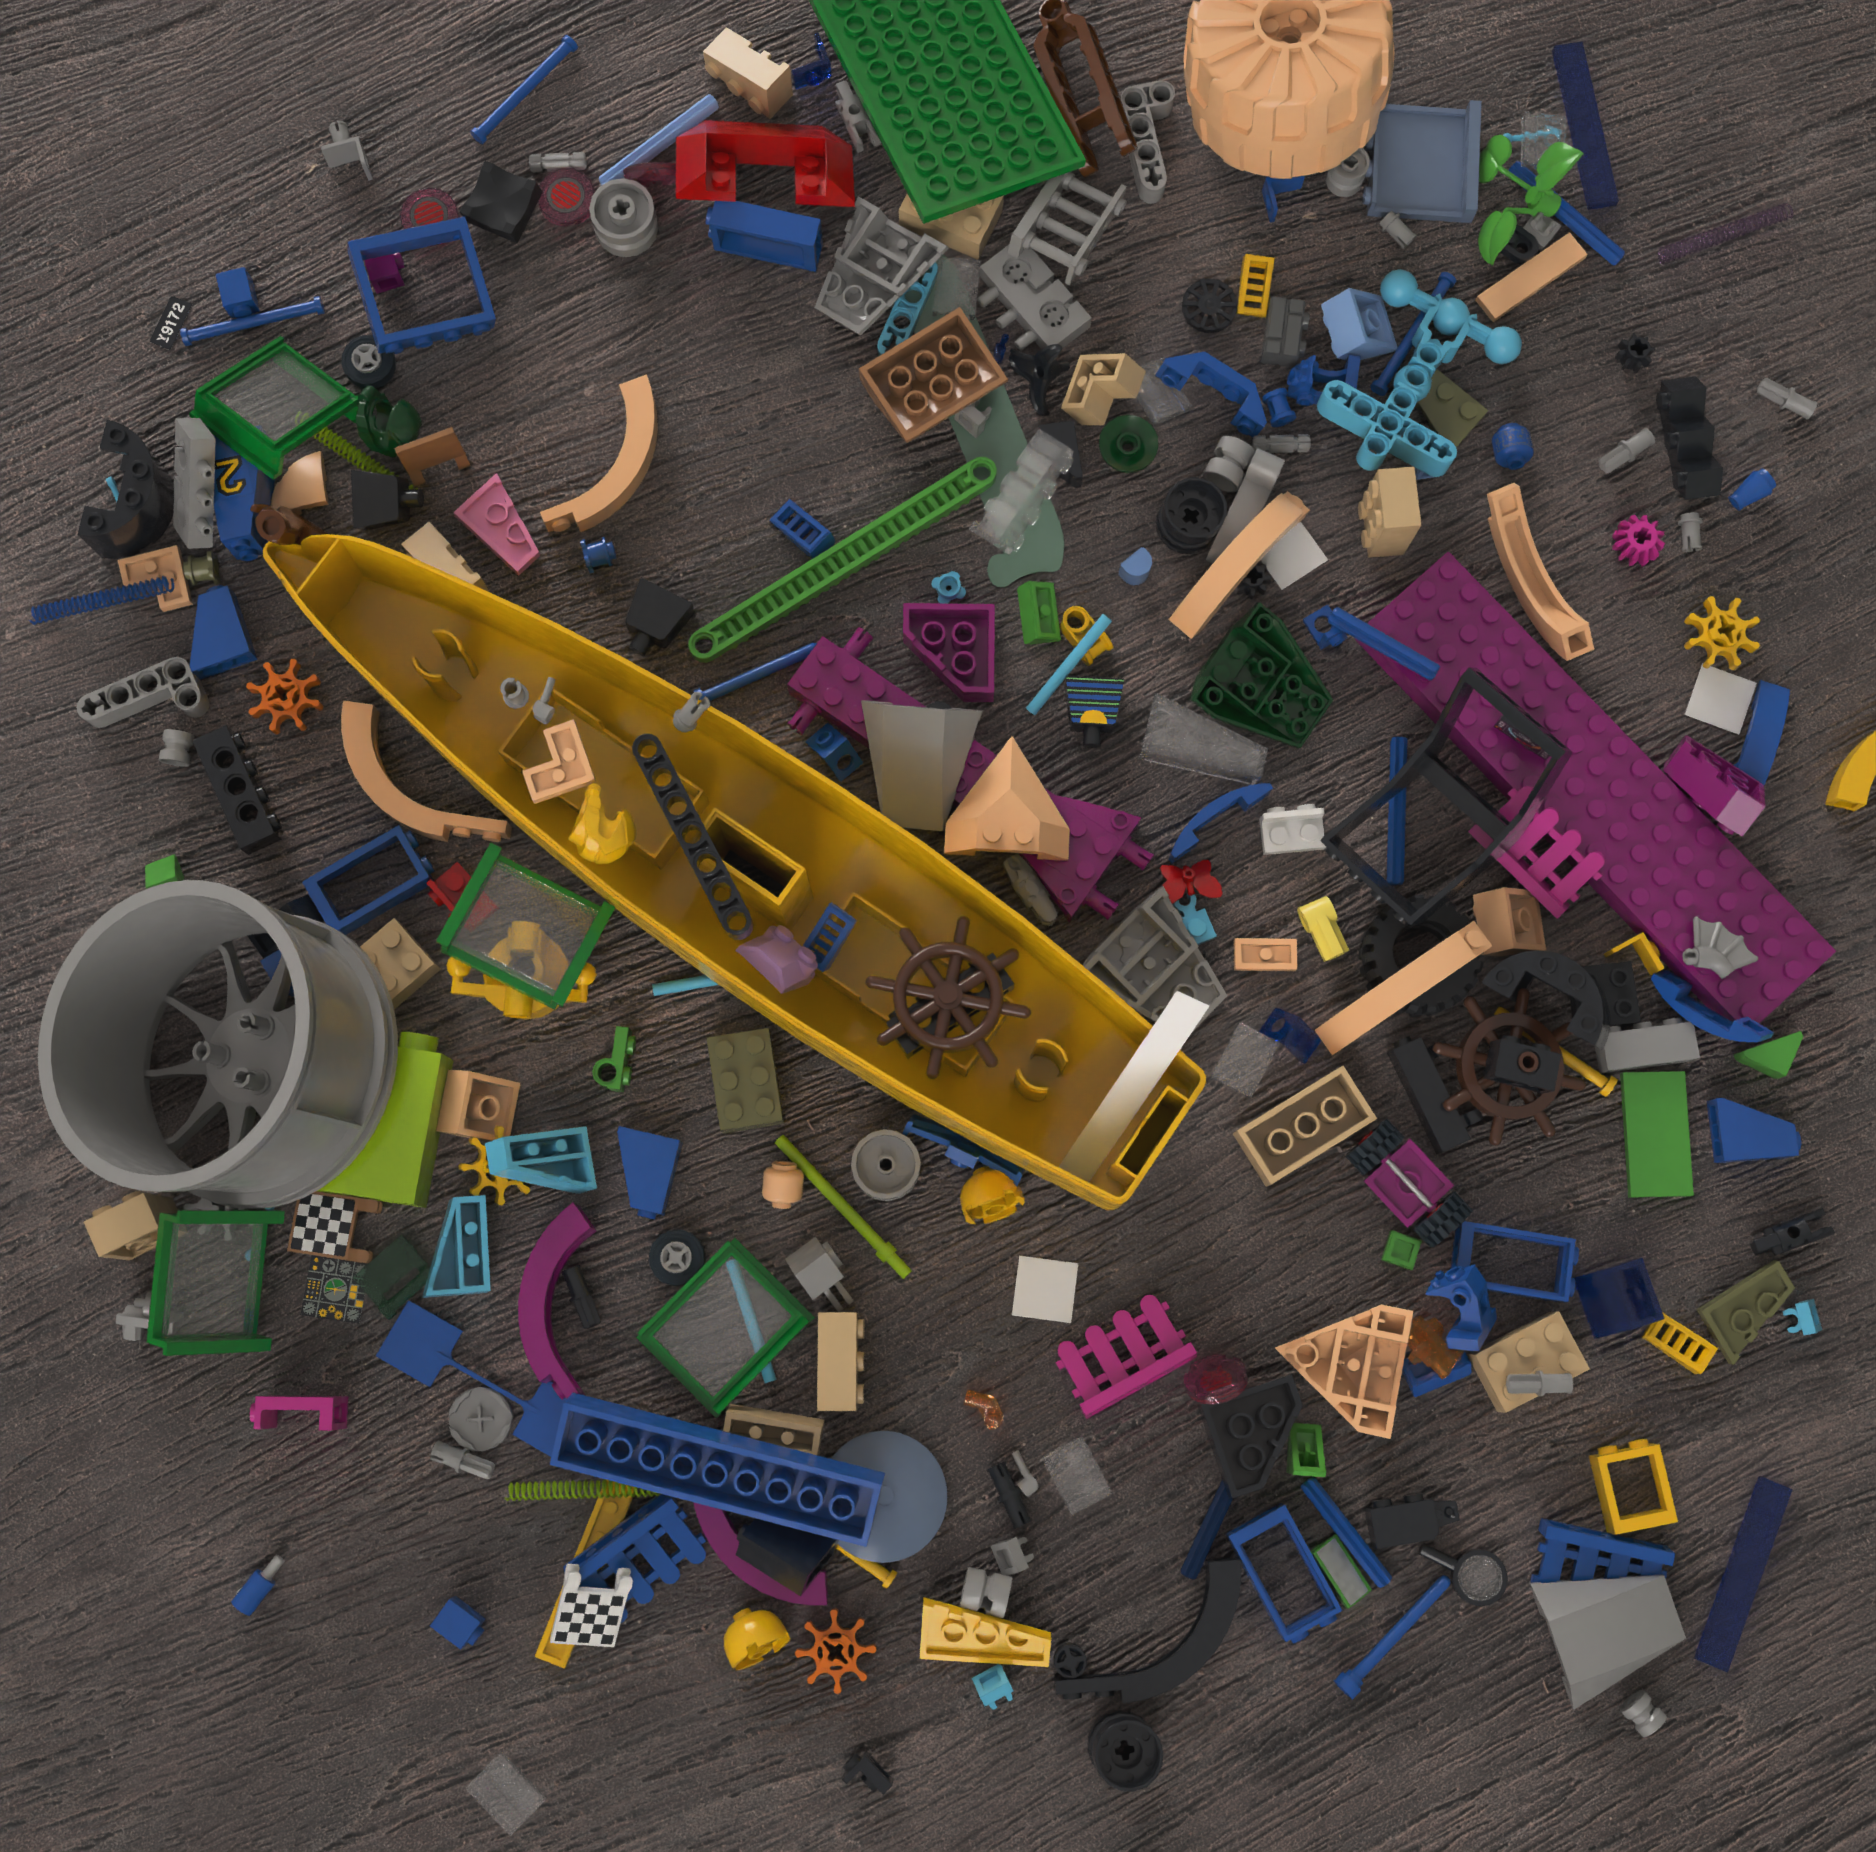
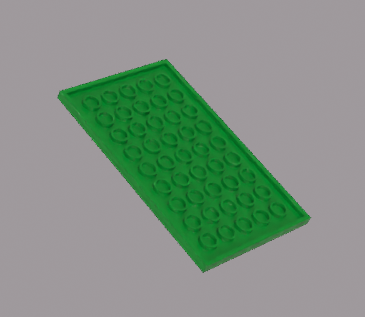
M809 0L923 224L1085 167L1086 159L1000 0Z

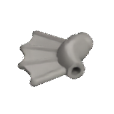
M1697 916L1693 918L1694 948H1688L1683 952V962L1686 965L1711 969L1723 979L1735 969L1758 961V956H1755L1747 949L1743 936L1732 934L1721 922L1709 923L1699 919Z

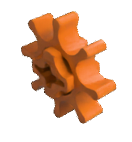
M296 659L290 660L289 669L284 674H276L274 667L269 662H265L263 667L269 674L267 683L256 686L249 682L246 685V688L251 693L262 695L261 703L257 707L250 708L249 714L254 719H258L265 713H271L273 720L269 725V729L276 735L280 733L281 724L286 719H294L296 726L301 731H305L307 726L301 720L302 712L309 707L319 711L323 710V705L319 700L308 699L309 690L314 686L320 685L321 680L315 674H312L306 680H298L297 673L301 665ZM287 692V699L283 701V694Z
M832 1608L830 1611L832 1624L829 1628L820 1630L814 1626L811 1620L805 1623V1629L812 1632L815 1637V1644L808 1649L797 1648L795 1656L797 1658L810 1656L815 1660L816 1670L808 1676L807 1682L809 1684H813L818 1675L828 1673L835 1681L834 1693L839 1694L842 1690L840 1678L845 1672L856 1673L861 1681L867 1679V1672L858 1667L857 1658L864 1652L875 1653L877 1646L874 1643L861 1645L856 1640L855 1634L859 1628L864 1626V1618L859 1617L856 1624L851 1628H843L837 1621L838 1609ZM831 1633H840L841 1635L832 1636V1635H830V1634H831ZM828 1643L833 1646L841 1644L843 1646L841 1653L844 1658L839 1655H835L832 1658L829 1655L831 1648L828 1646ZM851 1644L854 1648L853 1655L850 1654L849 1645ZM819 1646L822 1648V1657L819 1656ZM832 1666H842L841 1668H832Z

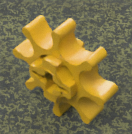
M1710 596L1703 602V606L1708 613L1707 618H1700L1696 614L1691 613L1684 620L1685 624L1696 627L1699 633L1698 638H1691L1685 643L1684 647L1687 650L1694 646L1705 648L1708 656L1703 663V667L1706 669L1715 663V657L1720 655L1727 659L1729 669L1734 670L1741 664V660L1736 653L1737 648H1743L1749 653H1753L1760 647L1758 642L1749 640L1745 633L1746 628H1753L1760 622V619L1755 616L1751 620L1745 621L1738 617L1736 610L1741 603L1740 598H1735L1729 604L1728 611H1723L1716 606L1715 598Z
M502 1126L494 1127L495 1139L503 1137L504 1128ZM469 1138V1143L478 1149V1158L471 1164L460 1163L458 1167L462 1171L474 1169L478 1173V1183L469 1190L471 1195L478 1196L484 1187L492 1186L496 1191L495 1203L502 1206L505 1204L504 1191L509 1185H516L524 1194L530 1192V1188L521 1181L490 1175L489 1167H487L488 1160L485 1146L480 1143L478 1138ZM486 1173L491 1176V1180L487 1178Z

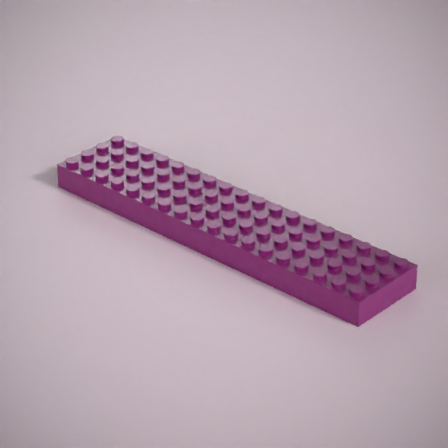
M1449 551L1367 623L1439 664L1440 669L1433 680L1422 677L1355 638L1356 642L1435 724L1460 677L1469 667L1477 668L1573 752L1538 811L1541 813L1548 807L1557 809L1560 813V820L1554 827L1562 835L1570 829H1576L1583 837L1577 849L1585 857L1592 851H1599L1604 855L1605 863L1599 870L1603 873V876L1597 881L1591 877L1587 883L1637 935L1644 932L1648 941H1652L1657 946L1660 953L1659 958L1675 975L1693 985L1691 991L1706 1007L1732 1022L1747 1016L1760 1024L1836 952L1816 929ZM1473 689L1448 738L1510 800L1511 797L1507 793L1513 787L1519 791L1524 786H1535L1552 757L1550 756L1544 760L1493 727L1502 713ZM1548 833L1543 836L1551 845L1556 842ZM1571 855L1565 859L1573 868L1578 864ZM1697 916L1699 919L1709 923L1721 922L1732 934L1743 936L1747 949L1755 956H1758V961L1735 969L1723 979L1711 969L1686 965L1683 962V952L1688 948H1694L1693 918Z

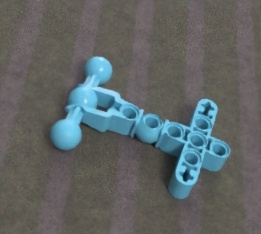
M1403 269L1392 270L1382 279L1380 285V293L1383 300L1388 305L1397 308L1410 304L1426 313L1412 338V345L1416 349L1408 365L1396 373L1393 384L1394 389L1385 404L1343 381L1332 380L1326 384L1317 402V410L1323 417L1364 439L1356 455L1357 463L1363 469L1368 471L1378 469L1387 454L1390 453L1430 476L1440 477L1447 472L1456 458V446L1445 437L1408 418L1416 403L1425 398L1430 392L1431 377L1441 363L1452 361L1466 335L1483 344L1486 356L1492 362L1501 365L1510 363L1519 356L1522 340L1519 333L1513 328L1501 326L1491 329L1478 322L1477 314L1470 315L1467 305L1460 299L1453 297L1442 299L1440 293L1432 297L1418 289L1415 276L1409 271ZM1431 321H1433L1435 329L1441 334L1447 336L1458 334L1453 342L1445 341L1442 345L1438 339H1431L1432 332L1428 329ZM1369 449L1374 450L1377 454L1372 453Z

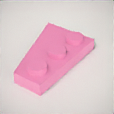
M497 473L454 511L455 517L518 576L540 557L534 541L519 517Z

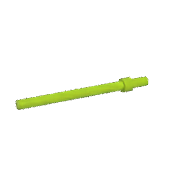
M784 1135L775 1141L779 1149L792 1162L797 1164V1168L802 1170L814 1186L877 1251L875 1255L883 1263L887 1262L902 1279H905L912 1270L896 1254L897 1249L889 1241L886 1243Z

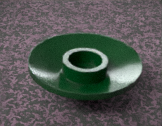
M1122 415L1110 420L1100 434L1099 450L1102 458L1110 467L1120 472L1133 473L1143 470L1152 463L1158 451L1159 443L1155 429L1148 421L1135 415ZM1130 444L1133 450L1125 451L1122 446Z

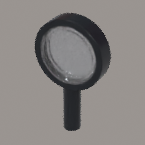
M1425 1543L1421 1545L1418 1552L1419 1555L1451 1570L1450 1579L1452 1587L1462 1600L1475 1606H1487L1498 1601L1504 1594L1508 1582L1507 1571L1503 1562L1495 1554L1482 1549H1471L1454 1558Z

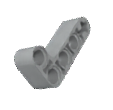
M1164 80L1130 86L1122 92L1120 98L1138 147L1136 151L1128 154L1140 199L1148 204L1157 203L1163 198L1167 182V175L1153 123L1154 120L1167 117L1172 111L1175 89L1171 83ZM1156 98H1163L1166 101L1159 102L1156 100ZM1133 103L1136 104L1138 107L1132 108L1129 107L1127 104ZM1134 130H1142L1145 133L1137 134ZM1141 156H1148V157H1150L1152 160L1145 161V160H1142L1140 157H1141ZM1151 175H1152V178H1151L1152 183H1151V182H1148L1149 176H1151Z
M1257 448L1205 561L1213 564L1240 532L1264 509L1285 462L1284 459Z
M172 657L84 695L78 701L76 708L81 718L94 727L102 728L170 698H173L174 703L179 709L194 718L206 714L210 703L201 680L191 672L190 664L181 657ZM186 669L185 675L176 680L175 675L177 671ZM157 681L156 688L153 691L147 692V686L151 682ZM129 693L127 701L119 704V698L123 694ZM197 695L196 702L192 706H186L188 698Z

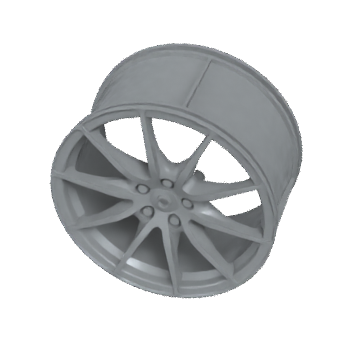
M203 880L175 881L150 887L128 897L102 915L75 944L54 980L42 1016L38 1044L39 1080L48 1115L65 1146L89 1170L105 1180L122 1187L150 1192L188 1191L217 1204L246 1209L272 1208L289 1204L321 1189L343 1172L364 1149L384 1114L391 1095L398 1058L397 1024L390 994L375 964L352 939L325 923L307 917L288 914L265 905L238 889ZM268 933L282 955L272 980L258 998L252 1002L232 941L247 935ZM217 949L223 956L227 971V1006L225 1016L221 1021L204 1015L173 995L186 976L203 959ZM292 982L295 1005L284 1010ZM169 1003L197 1024L205 1041H199L195 1044L192 1051L194 1058L187 1063L150 1070L151 1052L155 1035ZM206 1075V1086L190 1117L172 1137L164 1139L154 1115L150 1094V1081ZM225 1106L230 1131L228 1151L201 1167L190 1168L175 1153ZM257 1111L258 1114L261 1116V1119L253 1128Z

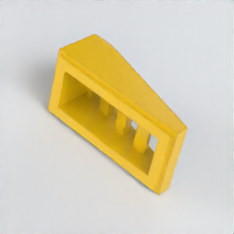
M1251 254L1243 256L1236 314L1266 318L1275 258ZM1253 267L1265 270L1264 274L1249 272V269ZM1248 278L1263 280V285L1248 283ZM1246 290L1261 291L1262 297L1246 295ZM1245 301L1261 303L1260 308L1245 307L1244 304Z
M1661 1311L1656 1313L1641 1336L1694 1374H1702L1718 1350L1716 1346ZM1665 1323L1669 1327L1659 1340L1656 1338V1335ZM1676 1331L1679 1333V1336L1672 1347L1667 1344ZM1688 1339L1691 1343L1684 1354H1681L1679 1351ZM1698 1347L1702 1350L1695 1361H1692L1691 1358Z

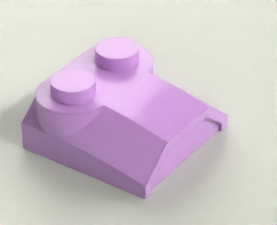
M778 925V927L769 926L762 936L740 945L735 950L777 988L781 994L808 985L815 977L814 971L818 967L815 954L810 949L800 946L793 939L792 932L782 925Z

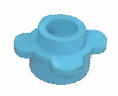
M951 571L932 580L931 585L938 593L939 603L948 604L950 600L956 598L963 599L965 597L966 590L964 587H961L960 575L957 572ZM951 586L952 589L948 591L946 587Z

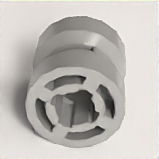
M165 729L162 740L166 748L160 750L158 760L173 766L188 767L191 756L187 751L193 746L192 740H194L195 736L185 731Z
M1643 1689L1629 1696L1620 1707V1712L1626 1719L1632 1720L1635 1723L1636 1731L1643 1738L1656 1732L1667 1719V1716L1660 1708L1653 1706L1651 1697Z

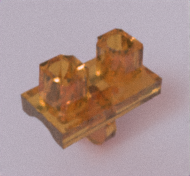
M1421 1316L1413 1319L1407 1345L1411 1348L1412 1352L1408 1360L1413 1365L1423 1362L1428 1368L1431 1367L1441 1379L1449 1376L1454 1365L1461 1359L1464 1350L1448 1349L1447 1343L1441 1338L1444 1332L1443 1325L1436 1318L1425 1321Z

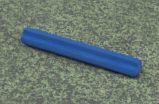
M1339 607L1334 608L1328 618V622L1428 680H1433L1440 669L1439 664Z
M1311 1477L1303 1482L1301 1485L1303 1492L1375 1585L1379 1588L1386 1586L1392 1580V1576L1317 1479Z

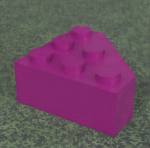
M903 603V643L963 702H993L995 604Z
M1685 735L1664 763L1663 771L1667 773L1666 776L1674 784L1684 789L1692 797L1691 801L1695 805L1706 810L1714 819L1719 821L1717 825L1730 835L1736 832L1743 837L1766 807L1765 790L1762 783L1688 735Z

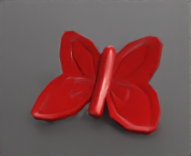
M1209 860L1197 862L1191 868L1187 865L1183 866V869L1172 865H1162L1160 867L1161 874L1166 879L1162 886L1167 891L1168 898L1172 904L1183 897L1186 887L1189 896L1195 894L1194 888L1200 895L1210 899L1220 898L1223 895L1220 883L1215 877L1210 875L1211 862Z

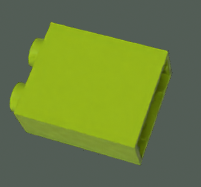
M401 1032L391 1095L375 1132L354 1161L335 1179L317 1190V1192L427 1208L440 1132H437L436 1128L448 1070H452L454 1060L444 1054L436 1052L439 1038L413 1032Z

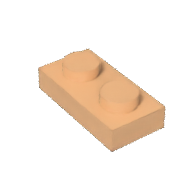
M1234 939V971L1297 970V939Z

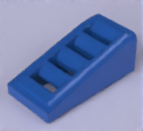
M790 499L769 520L771 524L811 559L835 544L832 533ZM795 513L796 516L785 526L783 523ZM804 521L801 527L794 533L793 530ZM811 529H813L814 531L805 540H803L802 538Z
M832 902L829 903L803 944V947L814 951L813 953L818 964L817 969L822 972L831 967L857 922L855 918ZM832 914L846 923L844 928L830 919ZM826 925L840 933L839 936L836 937L825 929ZM822 934L834 944L830 946L819 937ZM815 944L819 945L824 950H826L828 952L827 955H824L819 950L813 948Z

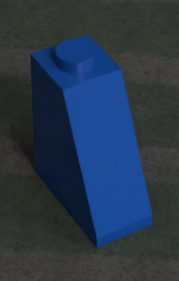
M228 585L213 586L206 591L207 593L198 595L190 669L200 680L258 660L236 594Z
M1725 1098L1707 1101L1714 1163L1781 1159L1799 1156L1801 1137L1799 1132L1796 1131L1795 1124Z
M619 1126L617 1134L630 1207L637 1209V1216L655 1220L657 1214L665 1216L683 1142Z

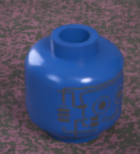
M1517 423L1501 426L1492 437L1495 461L1501 467L1511 470L1520 469L1534 455L1529 430Z

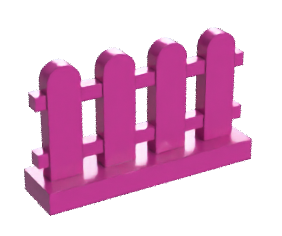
M1524 786L1519 791L1513 787L1507 793L1511 799L1498 812L1511 822L1519 813L1534 787ZM1548 807L1541 813L1539 811L1536 812L1533 821L1528 825L1524 834L1497 861L1558 919L1570 906L1567 900L1570 899L1575 902L1580 897L1577 891L1591 877L1597 881L1603 876V873L1599 870L1605 863V857L1599 851H1592L1585 857L1577 849L1582 842V834L1576 829H1570L1562 835L1554 827L1560 820V813L1557 809ZM1477 824L1468 831L1485 849L1494 841ZM1548 833L1556 842L1542 856H1539L1532 847ZM1524 855L1533 862L1531 866L1522 858ZM1571 855L1578 864L1562 879L1554 869ZM1546 877L1555 884L1553 888L1544 880Z
M1144 1296L1140 1302L1143 1314L1134 1319L1125 1310L1117 1311L1113 1316V1324L1116 1329L1107 1334L1099 1326H1090L1085 1332L1088 1344L1079 1350L1071 1341L1060 1343L1058 1355L1061 1360L1057 1361L1056 1365L1059 1370L1066 1368L1076 1386V1389L1072 1390L1075 1399L1080 1396L1083 1398L1084 1402L1080 1404V1409L1086 1420L1197 1358V1352L1192 1343L1184 1345L1182 1339L1186 1338L1184 1331L1181 1329L1176 1332L1165 1311L1170 1309L1166 1301L1160 1304L1155 1296ZM1147 1321L1159 1340L1158 1343L1151 1347L1147 1345L1138 1329V1326ZM1121 1337L1132 1356L1122 1363L1110 1344L1111 1341ZM1164 1350L1167 1355L1156 1360L1154 1355ZM1092 1352L1104 1371L1103 1374L1096 1378H1093L1083 1360V1357ZM1137 1365L1140 1371L1129 1376L1126 1371ZM1109 1381L1112 1386L1101 1392L1098 1386Z

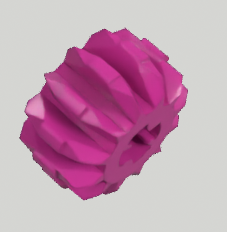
M1632 515L1628 521L1622 520L1618 524V530L1612 534V539L1617 541L1612 546V550L1622 552L1618 556L1619 560H1623L1625 557L1629 558V566H1633L1637 561L1641 566H1645L1649 560H1656L1659 556L1658 551L1664 548L1665 543L1660 539L1664 536L1665 531L1655 529L1658 526V521H1654L1652 524L1648 523L1647 515H1643L1640 520L1636 515Z

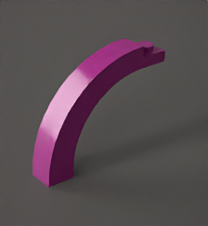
M574 1202L559 1213L538 1239L524 1269L518 1300L520 1336L529 1364L539 1382L547 1384L554 1379L555 1382L552 1384V1387L562 1400L568 1398L572 1392L585 1395V1393L566 1367L555 1343L552 1329L553 1295L559 1276L569 1258L585 1240L597 1232L582 1208Z
M693 1502L696 1516L710 1546L721 1561L745 1583L762 1593L787 1602L804 1605L828 1604L826 1569L819 1573L800 1597L736 1556L739 1545L737 1540L739 1532L733 1525L727 1511Z

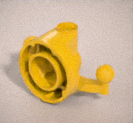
M524 921L512 922L511 927L508 928V937L499 941L488 956L510 968L519 958L526 956L534 957L531 958L535 966L532 979L556 991L570 964L562 948L553 942L543 930L539 929V924ZM452 957L448 959L446 966L449 975L452 976L451 994L486 998L487 1001L503 1012V1016L524 1020L542 1018L554 1011V1009L483 974L484 984L463 982V977L470 973L471 967ZM586 962L576 981L577 989L571 990L565 1003H587L588 985L592 984L596 978V969L591 963Z

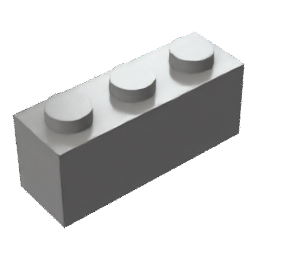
M1681 1017L1663 1020L1662 1026L1652 1027L1651 1022L1636 1023L1632 1025V1030L1625 1031L1621 1030V1026L1610 1027L1609 1036L1603 1050L1595 1047L1598 1068L1601 1074L1685 1063L1700 1058L1695 1027L1690 1022L1683 1023Z

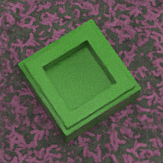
M1391 1230L1381 1261L1412 1271L1422 1240Z

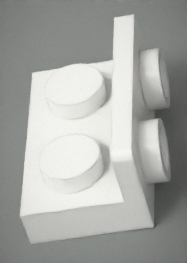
M1305 804L1298 806L1297 810L1285 811V807L1267 809V813H1263L1259 819L1263 855L1324 850L1326 846L1320 841L1324 837L1322 820L1325 814L1324 808H1316L1315 804Z

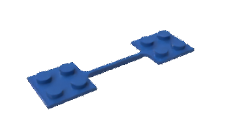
M408 1300L376 1357L428 1387L432 1386L444 1366H454L523 1407L524 1413L512 1435L551 1457L563 1404L567 1399L562 1400L552 1387L553 1382L541 1383L532 1399L522 1400L456 1362L452 1357V1350L463 1331Z

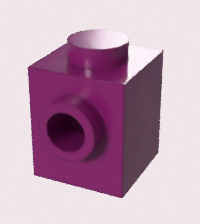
M401 253L364 260L370 282L377 294L405 286L400 270L405 268Z

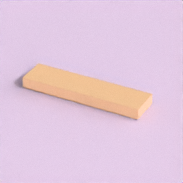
M1569 232L1482 292L1475 301L1490 320L1495 322L1583 261L1588 254Z

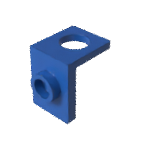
M1305 176L1292 177V179L1265 178L1262 194L1270 222L1275 221L1278 211L1275 194L1301 189Z
M1329 605L1322 607L1303 619V623L1321 650L1329 645L1335 647L1348 638L1346 632L1333 625L1326 633L1316 630L1314 622L1317 618H1329L1332 612Z
M826 723L805 741L808 747L827 763L840 782L863 764V761L848 739L829 723ZM849 754L851 756L850 764L844 769H838L837 763L840 757Z

